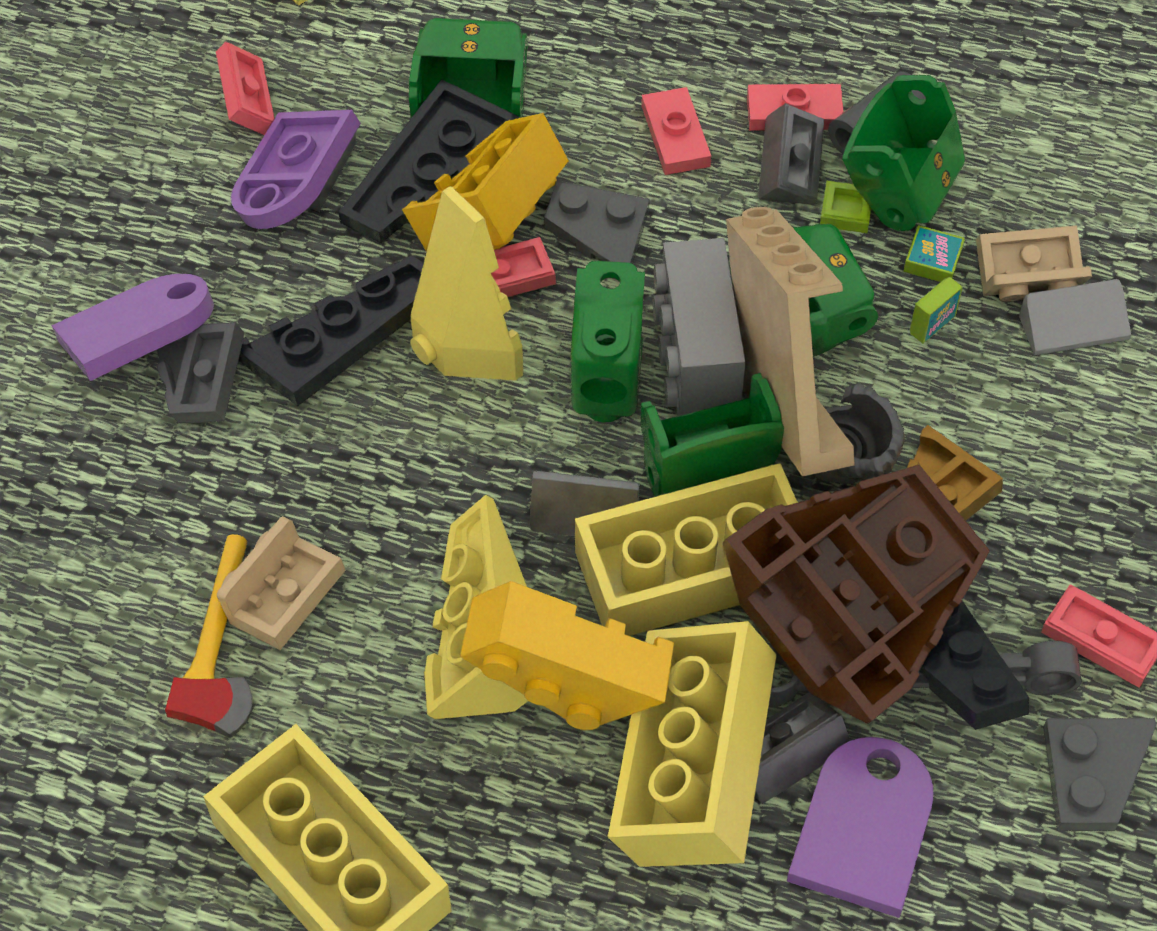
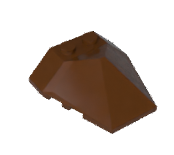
M920 465L860 481L853 487L832 493L829 491L813 495L808 500L783 506L781 504L768 508L723 542L739 604L812 695L866 724L873 721L912 689L920 675L918 673L931 649L937 645L944 633L942 630L953 610L960 605L990 552L988 547Z

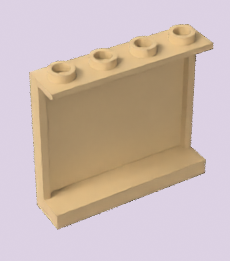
M768 207L747 209L742 212V216L726 219L732 287L745 358L743 391L749 398L752 375L761 373L762 377L767 379L779 406L784 426L782 448L802 476L855 466L852 443L816 397L809 298L842 292V283L777 209L773 210Z

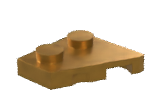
M927 425L922 429L920 445L914 460L910 459L907 468L920 465L966 521L1002 492L1003 478L931 426Z

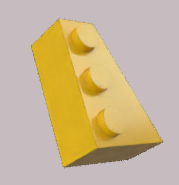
M544 113L508 120L465 155L469 162L468 166L452 179L449 174H443L434 182L438 189L434 195L425 202L411 201L402 211L427 252L442 191L451 186L485 218L493 249L496 250L507 245L513 239L514 231L526 217L535 211V204L545 191L555 185L556 177L569 160Z
M513 581L504 583L472 598L460 657L481 669L482 673L488 678L502 681L524 694V697L529 702L544 706L563 717L570 726L585 731L594 730L600 725L665 703L674 642L658 636L652 645L625 635L626 624L609 618L605 623V627L575 616L576 605Z

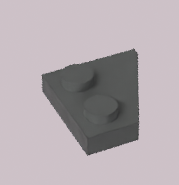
M556 181L544 216V228L561 240L573 243L576 250L589 259L596 256L602 261L628 262L633 264L649 213L650 199Z
M236 322L202 324L190 334L157 349L160 363L156 365L160 380L166 385L164 395L169 414L178 423L225 421L244 337V331Z
M1155 718L1046 719L1043 730L1057 831H1115L1156 728Z

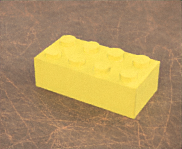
M781 463L575 518V553L602 626L605 627V623L609 618L626 624L624 634L631 636L740 605L723 542L764 510L781 504L787 506L798 503Z
M749 621L649 630L645 640L649 644L653 645L654 640L658 636L674 642L666 701L663 704L631 715L608 838L639 867L744 863L776 653Z
M297 724L289 728L203 796L212 823L308 931H429L452 911L448 884Z

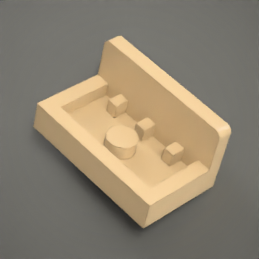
M1077 225L980 234L976 238L983 296L999 295V300L1002 302L1023 300L1029 292L1083 285L1092 277L1091 267H1083Z
M282 516L269 531L260 536L255 548L239 567L226 576L221 588L217 592V598L231 625L281 650L346 570L340 557L299 538L293 521Z

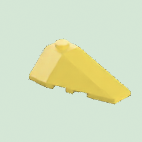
M451 186L443 190L410 315L413 338L410 340L411 347L424 364L432 363L444 376L517 380L523 376L522 344L518 332L513 329L508 331L503 314L511 310L508 296L500 292L496 281L491 275L499 266L485 218Z
M485 495L450 525L441 580L450 585L449 595L446 598L444 607L435 611L432 626L437 630H442L438 655L433 653L427 656L424 671L427 715L434 719L515 712L528 702L524 694L502 681L488 678L482 673L481 669L460 657L472 598L509 581L527 587L495 501Z

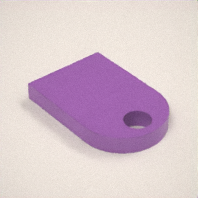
M353 110L278 112L237 179L231 193L232 206L245 224L256 229L277 227L296 218L311 206L321 193L361 124Z
M171 274L139 284L51 326L60 345L86 377L92 381L190 334L210 317L214 303L208 286L202 278L192 274Z
M879 737L855 739L841 745L831 753L821 769L788 872L787 882L900 918L933 803L932 780L920 758L902 744ZM875 758H885L896 766L898 774L892 779L880 780L869 773L866 764Z

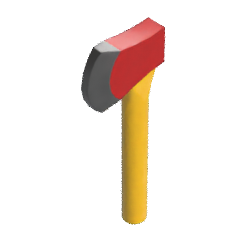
M234 534L228 535L226 538L195 657L183 678H173L165 708L168 718L197 724L229 738L237 734L247 723L253 706L252 693L244 677L215 679L214 676L216 660L227 622L226 614L217 598V592L221 588L226 576L233 570H236L242 563L247 545V540L244 537Z

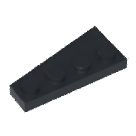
M441 79L339 210L340 223L382 243L408 222L402 211L404 207L411 201H417L418 203L427 201L438 191L434 184L443 174H449L451 179L469 165L465 155L505 121L521 117Z
M411 255L356 282L357 290L350 294L333 297L331 294L315 302V311L293 322L288 317H285L269 325L270 333L252 342H249L247 337H244L238 361L296 406H299L411 320L410 315L424 263Z
M961 601L942 630L944 633L937 645L931 649L919 670L929 680V689L975 730L1029 715V696L965 603Z

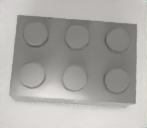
M725 239L663 243L662 264H654L656 295H653V316L655 325L661 326L662 335L658 336L660 364L661 366L666 365L668 377H664L666 406L676 407L677 416L742 400L745 358Z

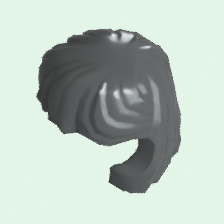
M859 382L855 385L851 384L845 388L840 402H847L851 405L828 407L826 410L852 443L855 466L814 474L817 479L825 482L852 484L890 473L900 456L905 441L904 428L897 411L893 408L889 399L879 396L870 386H863Z

